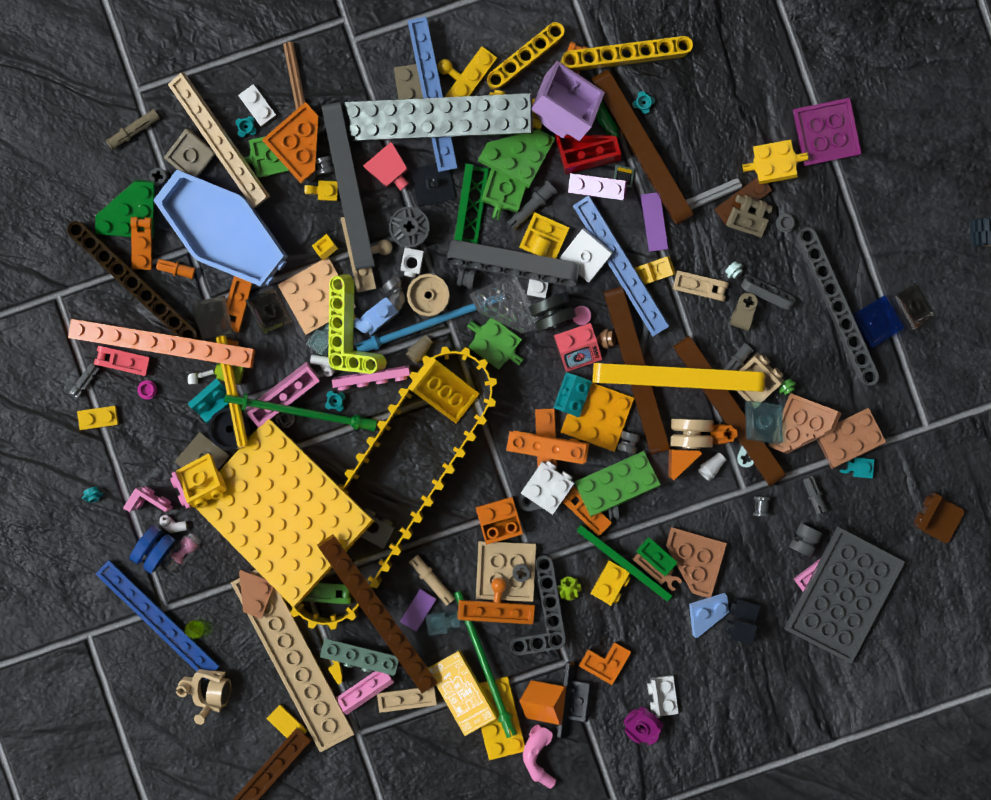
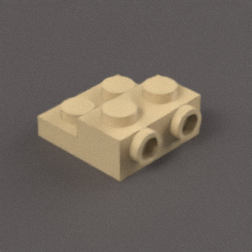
M758 353L746 362L739 371L766 372L765 391L736 390L754 409L784 381L781 371L777 368L773 369L769 365V359L764 354L759 355Z

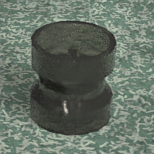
M282 412L276 414V423L282 428L292 427L296 422V415Z

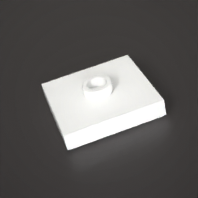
M583 228L560 259L580 265L579 275L587 282H590L613 252Z

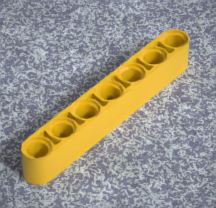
M687 36L570 50L564 53L560 63L572 71L681 58L691 51L693 42ZM679 43H684L687 46V50H681L678 46ZM660 46H666L668 53L661 52ZM641 48H647L650 55H643ZM623 50L629 51L630 54H631V57H630V58L624 57V56L622 55V51H623ZM603 53H610L612 60H606L603 57ZM590 55L593 58V62H586L584 56ZM565 58H572L574 65H568L565 62Z

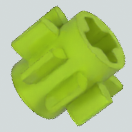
M565 577L560 580L557 591L560 593L561 599L565 598L571 601L579 597L578 592L581 591V584H578L577 578Z

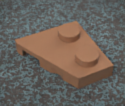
M240 570L243 612L262 619L274 587L265 578Z

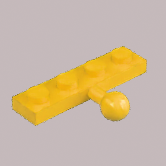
M481 46L462 74L453 68L451 61L447 59L439 61L437 65L438 71L444 75L449 74L456 80L445 97L469 96L497 57Z

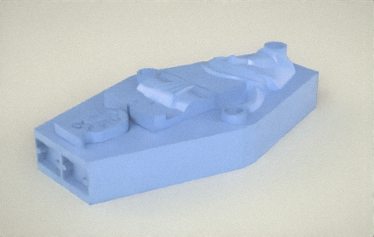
M176 170L154 199V202L189 253L202 263L262 287L269 286L275 278L273 275L276 271H280L287 263L285 260L288 256L257 211L252 208L244 196Z

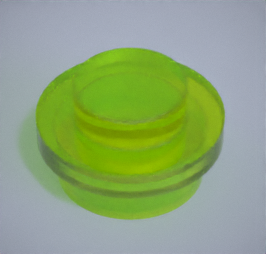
M190 621L185 626V634L192 639L200 638L204 634V627L199 621Z

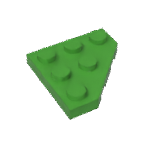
M537 129L533 130V133L518 134L488 142L478 162L529 188L555 138Z

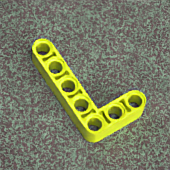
M343 274L332 277L329 283L328 361L330 367L335 370L367 374L382 371L387 364L383 355L353 351L354 280L352 276Z

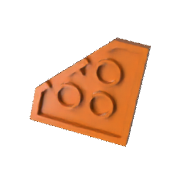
M306 102L262 139L265 145L300 184L311 176L316 168L319 117Z

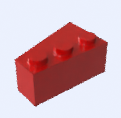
M555 134L565 175L621 161V151L616 136L584 135L578 141L571 135H565L564 138H561Z

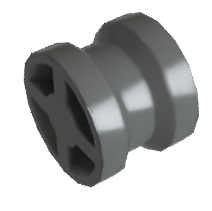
M332 156L316 159L317 176L335 172L332 166Z
M460 268L457 287L466 286L468 289H472L475 271H465L464 268Z

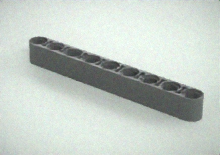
M336 102L322 105L355 270L375 267L341 103Z
M804 228L798 232L797 241L861 384L866 386L874 385L879 379L877 369L814 229ZM803 232L810 233L811 240L809 242L802 239ZM812 249L818 251L819 257L817 259L811 258L810 251ZM819 267H824L826 269L827 273L825 277L819 276ZM827 284H831L834 287L832 295L828 294L825 290ZM836 301L842 305L840 312H836L833 309V304ZM843 319H847L850 323V327L847 330L841 327ZM851 337L857 339L858 343L855 347L849 345ZM859 354L865 357V362L862 365L858 364L856 360ZM866 372L872 373L873 379L871 382L865 380L864 375Z

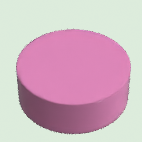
M578 306L574 309L577 317L572 319L576 324L585 325L590 321L591 312L587 307Z

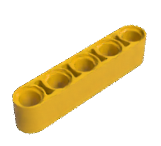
M558 22L551 23L491 71L487 77L489 88L500 90L560 42L564 36L563 25ZM557 28L561 34L558 37H554L550 33L551 29ZM538 40H543L546 43L543 49L536 47L535 43ZM523 52H528L531 58L528 61H524L520 55ZM508 64H513L516 70L513 73H508L505 67ZM498 76L501 79V83L493 85L490 82L491 78Z

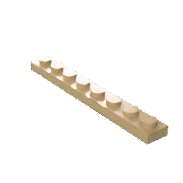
M180 73L168 86L252 208H257L270 197L187 75Z

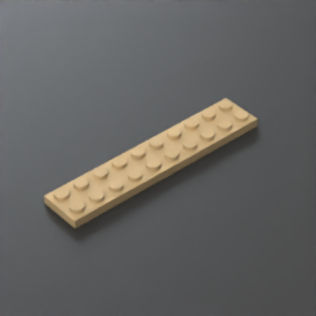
M256 569L250 572L263 577ZM240 578L232 581L231 584L242 603ZM273 588L263 618L260 619L250 614L247 615L319 751L322 752L355 733L294 617L290 614L291 612L284 598Z

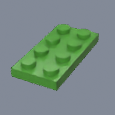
M644 451L574 482L590 517L660 487V483Z

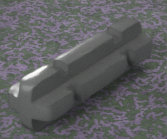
M91 363L87 367V372L84 371L76 382L77 385L72 387L70 393L79 398L83 393L82 390H85L94 379L93 375L96 376L99 372V367Z

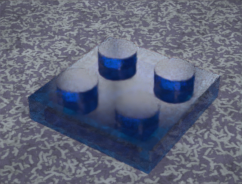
M885 295L852 314L857 327L870 348L905 328Z

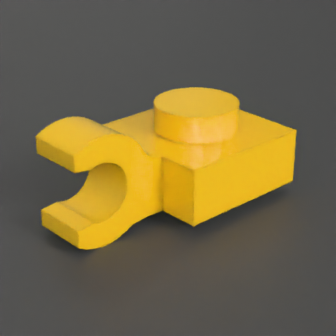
M319 181L318 186L305 185V194L318 195V200L337 201V181Z

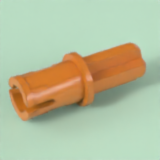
M159 259L156 265L157 270L172 273L173 276L179 275L190 279L194 278L196 271L195 267L179 264L178 261L175 263Z

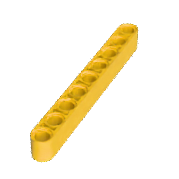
M593 363L592 382L764 392L766 372Z

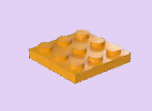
M592 383L580 417L567 413L561 433L615 452L634 398Z

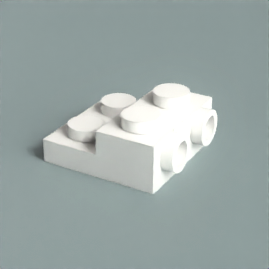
M547 460L546 463L543 461L540 463L521 494L553 515L574 482L571 475L564 471L561 474L555 470L557 466Z

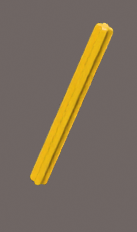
M226 336L216 337L217 343L228 345ZM221 363L227 395L238 396L232 365ZM229 403L237 446L239 448L246 447L248 442L241 407L238 404Z

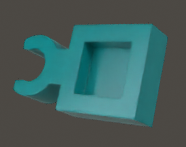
M854 458V463H851V461L846 462L848 465L846 470L839 471L844 474L853 471L852 477L873 478L874 459Z

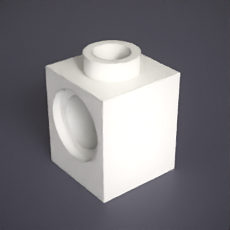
M410 248L404 249L400 271L404 272V276L415 278L416 274L420 275L424 251ZM415 258L417 266L415 268H408V259Z

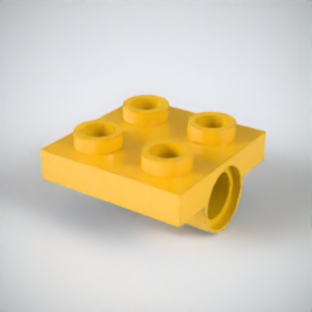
M534 212L519 248L534 255L556 259L569 227Z

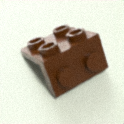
M931 493L925 498L923 502L924 507L921 512L917 513L913 526L943 543H948L964 515V510L943 499L940 495Z

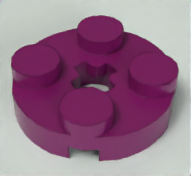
M645 707L630 711L624 720L626 726L624 729L625 733L636 743L641 744V742H644L647 745H651L661 735L663 723Z

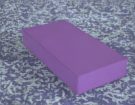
M420 589L400 622L417 631L436 598Z

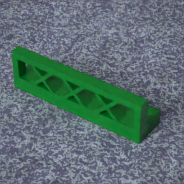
M472 164L465 165L454 237L456 241L474 244L478 242L484 203L481 202L487 183L489 168L476 167ZM473 171L484 172L483 180L476 185L472 179ZM477 188L481 196L478 201L473 203L469 198V193ZM474 207L478 216L470 222L466 217V213ZM477 221L475 229L472 224ZM469 226L475 231L474 240L463 238L464 230Z

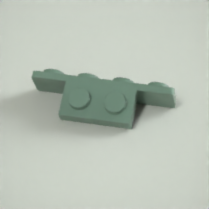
M327 638L324 639L320 654L321 658L341 662L343 666L354 668V666L361 667L362 671L371 673L372 671H377L394 676L398 665V659L395 655Z

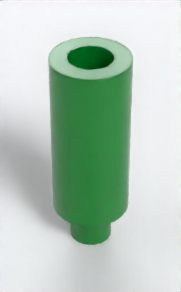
M604 102L600 103L596 117L607 135L620 137L617 132L619 127Z

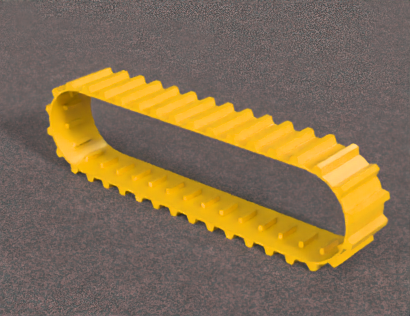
M447 346L442 347L441 354L435 355L433 358L437 359L445 356L446 360L449 359V355L458 354L463 355L462 360L466 361L467 357L475 360L479 364L476 368L478 370L483 368L489 380L485 382V386L490 385L489 400L484 398V402L488 404L481 416L475 415L474 418L478 421L470 433L466 430L463 433L467 438L461 447H454L453 450L457 453L449 465L445 462L442 465L446 470L438 481L433 479L432 483L435 486L428 497L424 494L421 497L424 503L417 513L412 511L410 514L414 518L407 529L404 527L400 529L403 535L396 545L390 544L389 548L392 549V552L386 561L382 559L379 561L378 564L382 567L375 577L369 576L368 580L373 588H377L382 581L379 576L380 572H388L392 566V562L389 559L391 555H399L402 551L401 540L403 538L410 539L413 531L410 528L412 523H420L424 515L421 510L424 505L431 507L434 499L431 496L435 489L442 490L445 483L442 481L445 473L452 474L455 467L452 463L456 456L463 458L466 452L463 446L466 441L475 440L476 435L473 431L477 424L484 425L487 420L484 414L487 408L495 406L496 401L491 397L492 387L497 384L495 378H490L486 370L488 362L485 359L478 361L470 355V349L464 348L461 352H450ZM424 356L422 358L424 363L423 367L431 359L430 357ZM423 367L419 370L418 373H410L409 376L412 379V382L423 369ZM401 388L399 390L402 398L397 405H389L388 410L391 415L387 421L380 420L377 426L380 431L377 436H370L366 440L370 447L366 453L360 452L357 454L356 459L359 463L356 468L347 469L345 472L348 480L345 485L339 484L338 486L347 494L349 491L346 488L353 478L356 480L359 478L360 475L357 472L363 462L369 463L370 459L367 456L373 447L380 446L381 443L378 440L384 430L390 431L392 428L388 424L396 413L401 414L402 411L399 408L405 398L411 399L413 396L409 393L411 391L409 388ZM303 603L299 604L296 608L292 607L290 614L293 617L300 615L303 619L307 620L309 628L313 629L317 624L328 625L333 630L338 627L340 621L346 618L354 620L359 613L357 608L359 604L357 603L354 608L349 606L346 609L347 613L336 617V614H332L331 618L318 617V613L313 615L305 610Z

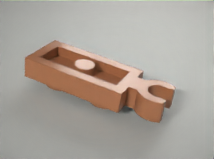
M638 553L633 558L639 566L661 585L666 581L669 589L675 591V588L671 585L672 581L677 580L680 584L682 583L679 577L671 575L674 571L673 569L664 577Z

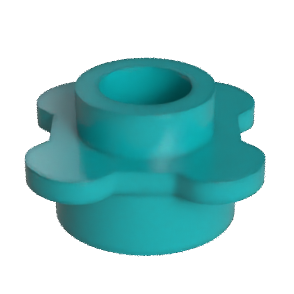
M640 91L636 101H633L632 106L635 109L642 110L643 114H647L650 111V106L655 103V99L645 94L644 91Z
M248 116L247 118L236 120L240 137L256 133L253 117Z
M333 391L327 392L326 409L330 410L332 408L342 411L345 394L342 392L339 394Z
M91 487L83 492L84 496L82 499L86 502L94 503L100 499L99 497L103 496V493H100L98 487Z

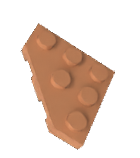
M790 393L768 446L788 454L833 432L841 413Z
M671 527L666 547L672 558L678 562L676 565L690 591L696 595L707 598L711 597L727 543Z

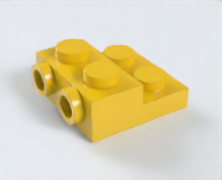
M210 453L176 470L186 502L194 508L204 507L206 501L210 499L221 498L223 492L227 490L222 474L218 472L213 456Z

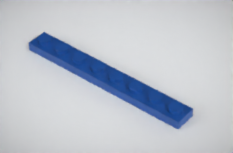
M108 560L99 569L96 575L196 672L199 669L215 671L220 666L111 560Z

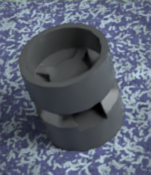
M800 523L796 531L797 537H793L789 547L812 558L816 549L814 545L819 543L823 534Z

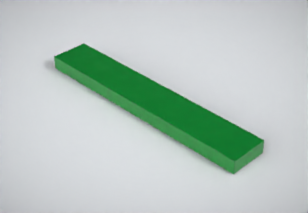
M581 524L576 530L579 534L664 600H670L672 595Z

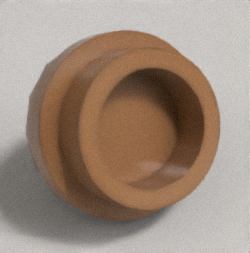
M605 329L596 337L597 342L604 348H611V346L616 344V334L609 329Z

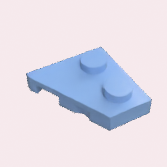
M725 593L689 604L692 635L695 638H698L729 613L728 597Z

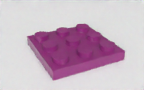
M850 98L792 110L801 154L806 152L808 154V160L803 161L804 166L861 155Z

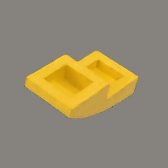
M670 256L635 268L645 285L676 274Z
M333 661L334 664L329 666L328 669L339 685L343 681L341 662Z

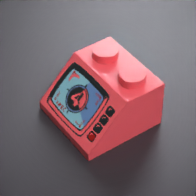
M591 323L554 335L566 372L602 360Z

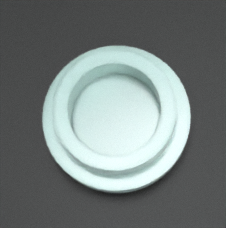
M737 261L733 262L725 271L728 274L727 277L729 279L738 278L743 272V265Z

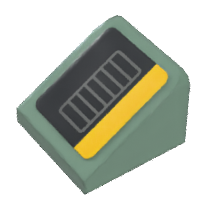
M616 165L613 179L628 181L627 187L632 188L634 168Z

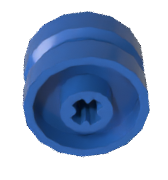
M154 524L139 539L129 557L135 564L141 563L147 557L143 564V569L150 574H153L176 541V539L167 534L157 542L162 534V530Z

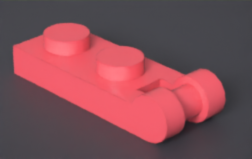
M98 346V357L94 361L95 365L147 376L151 357ZM106 353L111 354L109 362L104 361Z

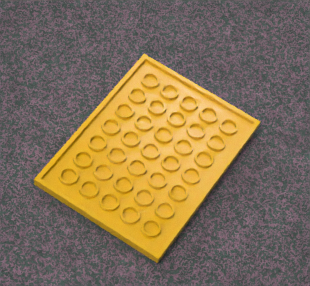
M268 419L250 436L247 441L248 446L240 448L219 471L227 488L223 492V496L218 499H210L206 501L204 507L196 509L292 607L296 608L332 568L317 544L334 534L347 552L374 520L271 419Z

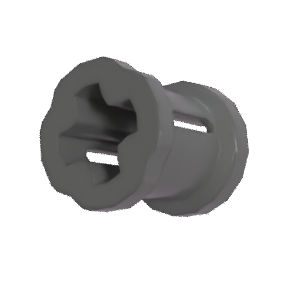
M154 168L149 173V179L155 181L156 186H165L169 180L168 173L161 168ZM160 174L163 176V179L157 180L155 175Z
M754 496L755 512H753V516H770L768 511L771 497Z
M517 564L513 568L512 574L516 581L524 582L528 580L530 571L525 564ZM520 568H524V572L527 573L522 575V578H519L516 571H520Z

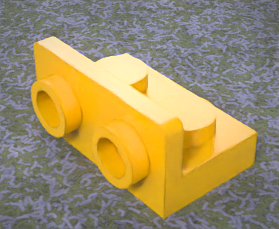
M608 560L590 594L610 606L612 603L616 604L621 596V593H619L622 586L626 587L631 578L628 576L630 572Z

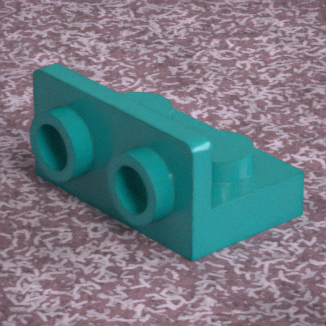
M566 372L553 408L580 417L592 381Z
M216 378L194 397L188 405L208 424L216 412L229 406V403L224 402L225 394H227L226 386Z

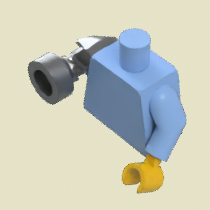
M397 275L382 286L386 293H392L389 298L385 297L360 319L356 318L354 314L353 325L356 329L363 333L369 332L372 335L399 314L405 302V297L401 288L402 281Z

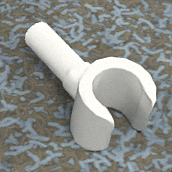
M213 370L189 374L188 384H198V378L214 374Z

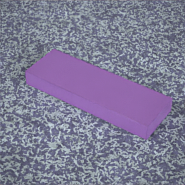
M657 193L640 195L649 252L668 249L661 199Z

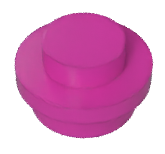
M145 380L139 384L137 391L141 398L152 399L157 393V387L154 382Z

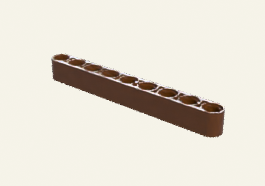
M607 69L591 78L592 84L605 92L602 101L608 108L620 132L674 223L678 225L694 216L610 71Z
M620 286L603 291L624 365L646 366L623 287ZM631 385L650 454L653 455L670 450L652 386Z
M690 336L685 337L673 346L675 352L687 368L712 369ZM701 388L725 424L732 425L734 429H737V437L735 438L747 452L746 454L753 460V464L767 484L771 487L784 478L786 474L728 390Z

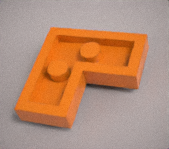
M616 642L613 643L605 658L588 649L579 667L613 685L631 651Z

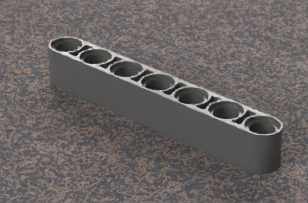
M456 240L450 242L446 259L448 263L456 266L570 287L576 286L580 265L571 261Z

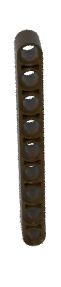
M73 221L68 225L67 232L69 236L171 332L178 337L185 338V333L191 330L194 333L193 339H199L197 329L85 224ZM80 225L82 232L79 235H75L73 230L76 226ZM94 238L96 245L89 249L87 243L90 239ZM107 251L110 254V258L108 261L103 262L101 255ZM118 265L124 267L121 275H117L115 272V268ZM132 278L138 280V285L135 288L129 286V281ZM146 291H150L152 294V298L149 301L143 299V294ZM160 304H164L166 311L160 315L157 312V307ZM174 317H178L180 320V324L176 328L171 325V320Z

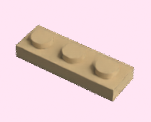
M434 686L423 694L418 687L377 694L379 713L437 705Z

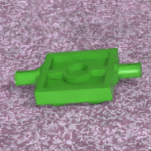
M264 137L249 140L250 156L243 158L247 164L252 163L257 178L289 172L262 141Z
M491 168L481 202L494 206L492 218L495 219L496 217V220H500L502 210L518 213L526 186Z
M491 316L487 323L481 327L472 320L467 327L476 333L469 348L498 370L509 359L518 364V366L524 360L515 353L516 347L522 338Z

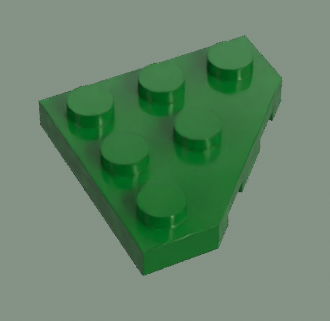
M133 181L123 192L99 211L95 216V234L131 237V217H138V219L148 217L152 218L153 239L155 181ZM138 227L139 230L145 231L144 227Z

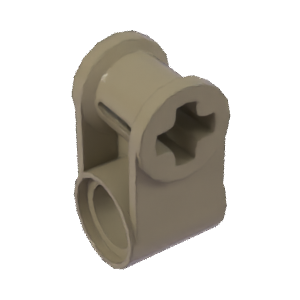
M744 293L740 296L730 325L749 331L758 302L755 295ZM750 296V300L753 301L752 305L749 304L747 307H745L746 303L743 302L744 298L748 299V297Z

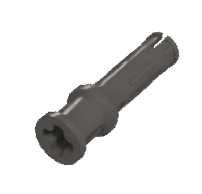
M546 180L545 185L539 191L534 192L533 198L507 223L511 226L517 221L512 226L516 231L540 206H545L547 204L546 201L552 195L557 194L558 191Z

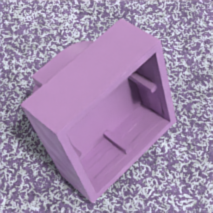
M556 61L546 73L531 110L536 113L545 127L561 138H564L565 135H571L580 141L592 127L605 92Z

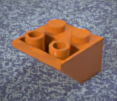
M512 496L475 507L486 545L523 534Z

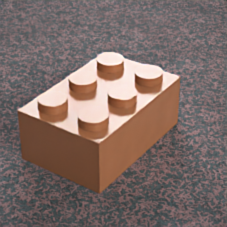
M869 408L838 422L833 432L817 439L831 469L886 443Z

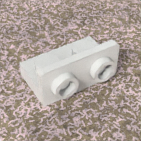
M673 675L650 678L651 683H647L649 695L653 696V702H650L651 713L655 714L657 718L678 714Z

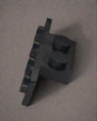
M577 661L566 662L563 669L564 684L562 686H566L562 725L556 726L557 738L560 739L569 736L570 720L588 722L593 683L576 681Z

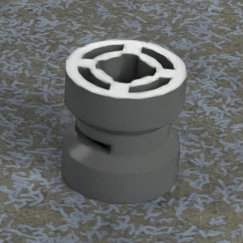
M622 431V441L618 445V450L636 454V444L641 436Z

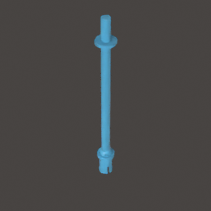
M497 294L484 300L481 299V296H478L479 301L382 337H375L373 335L368 340L355 343L357 351L379 350V347L384 343L482 308V311L486 312L485 307L502 301L501 296Z

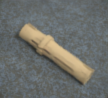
M416 555L415 558L409 561V564L420 574V579L426 581L446 606L455 599L432 572L433 569L428 567L419 555Z

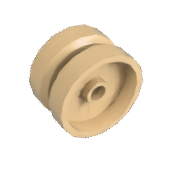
M424 274L411 282L408 287L407 298L409 305L416 313L425 317H433L446 309L449 304L450 294L448 286L443 279L437 275ZM426 292L432 293L430 299L425 298Z
M671 419V429L683 431V434H673L670 446H680L687 449L713 447V437L701 435V432L713 431L714 420Z

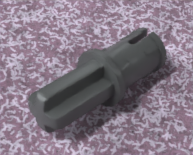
M744 343L734 356H731V361L723 370L737 371L740 366L743 367V363L753 352V349Z
M813 476L803 479V482L809 494L808 499H811L816 515L821 514V510L823 513L826 512L828 509L821 496L823 494L822 491H819Z

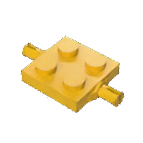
M791 140L754 146V162L742 164L743 172L755 170L758 175L759 184L797 178V162L808 160L807 152L795 154Z

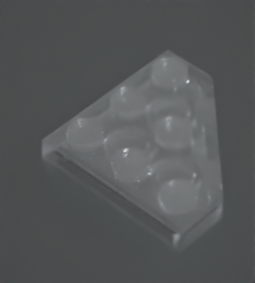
M508 276L470 294L479 313L521 333L536 327L535 322L538 318L531 316L528 308L531 304L517 277Z

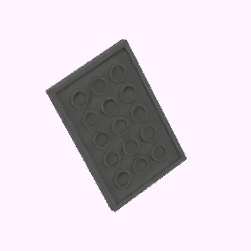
M837 527L784 629L852 664L905 562Z

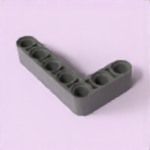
M540 555L535 562L546 631L514 637L510 642V649L515 655L556 650L562 648L565 644V633L552 559L548 555ZM547 559L550 565L548 568L542 569L539 567V561ZM544 578H551L553 584L551 587L546 588L542 585V580ZM554 597L556 599L555 605L547 606L545 604L546 598ZM557 616L559 618L558 624L550 625L548 623L549 617ZM554 635L562 637V641L559 644L551 642V638ZM535 638L543 640L541 647L533 646L532 642ZM516 641L524 643L522 650L514 649L513 645Z

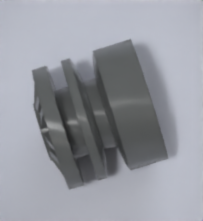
M403 207L397 210L391 217L389 230L393 240L400 247L416 249L424 245L428 240L430 223L420 209ZM409 222L415 227V229H411V232L404 228Z

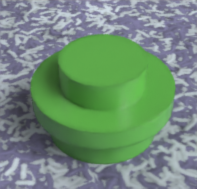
M791 379L784 381L778 387L779 393L786 396L794 392V387L797 385L796 382H793Z

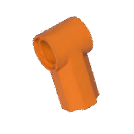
M713 425V431L710 432V436L713 437V445L734 442L735 437H737V429H734L732 425Z

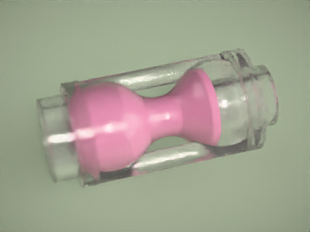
M193 532L185 534L164 558L166 562L164 566L171 572L174 570L178 572L200 548L202 540Z

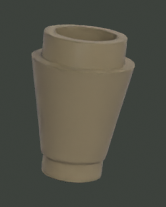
M424 335L407 349L406 356L416 364L419 361L422 362V358L428 352L433 341Z

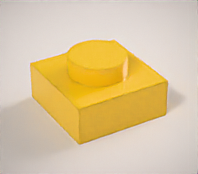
M327 234L312 245L323 261L338 249Z

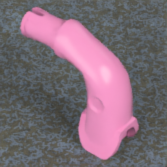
M535 725L531 729L530 737L524 747L523 761L533 781H538L551 789L555 785L556 779L544 772V769L537 765L536 759L543 747L551 742L552 732L545 727Z

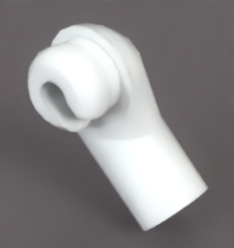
M311 355L310 364L320 365L324 375L327 377L333 375L335 369L330 367L328 357Z
M168 515L160 517V525L169 533L188 530L186 521L176 523Z

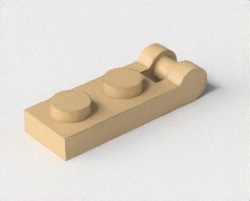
M676 271L672 290L725 302V289H728L729 283ZM713 285L718 287L717 293H712Z

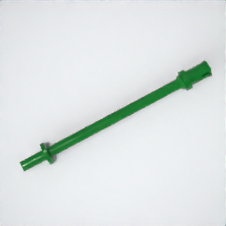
M244 393L243 397L227 394L224 397V402L242 405V410H245L247 406L348 424L354 430L359 428L374 432L377 423L376 419L363 418L357 414L353 417L249 399L247 393Z
M461 591L454 593L458 606L459 600H464ZM464 620L498 708V722H501L506 738L511 737V733L513 736L517 735L518 732L512 721L513 715L505 708L473 621Z

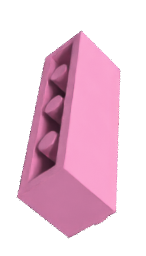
M305 362L257 400L288 406L320 381L319 377L311 366ZM249 406L246 408V413L258 428L268 419L279 413Z

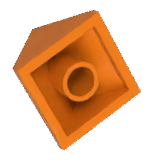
M670 449L668 477L675 480L702 453L698 450Z
M531 680L520 699L526 718L562 725L566 686Z

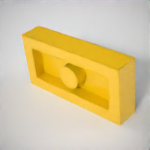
M116 406L77 411L80 430L119 425Z

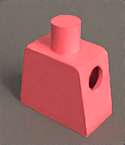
M391 142L363 165L370 174L387 188L394 183L401 191L409 184L403 177V174L408 169Z

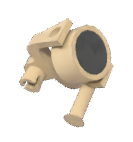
M199 669L193 677H183L176 688L178 696L185 697L187 694H190L195 705L204 707L199 715H195V723L199 725L204 724V719L211 710L220 712L228 703L231 693V681L224 678L225 672ZM202 677L210 679L206 700L201 693Z

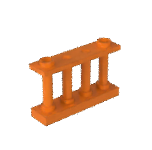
M514 430L513 432L509 431L506 451L584 464L587 462L589 443Z

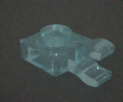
M329 323L323 331L316 329L306 343L319 355H322L329 346Z
M445 613L426 615L429 636L448 633L449 627L460 626L457 614L450 615L447 618Z

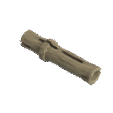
M153 108L124 129L120 128V131L106 139V142L113 151L125 141L129 142L131 137L159 120L160 117Z

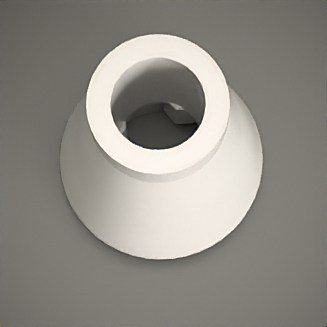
M718 452L700 465L699 473L708 481L711 478L714 479L726 458Z

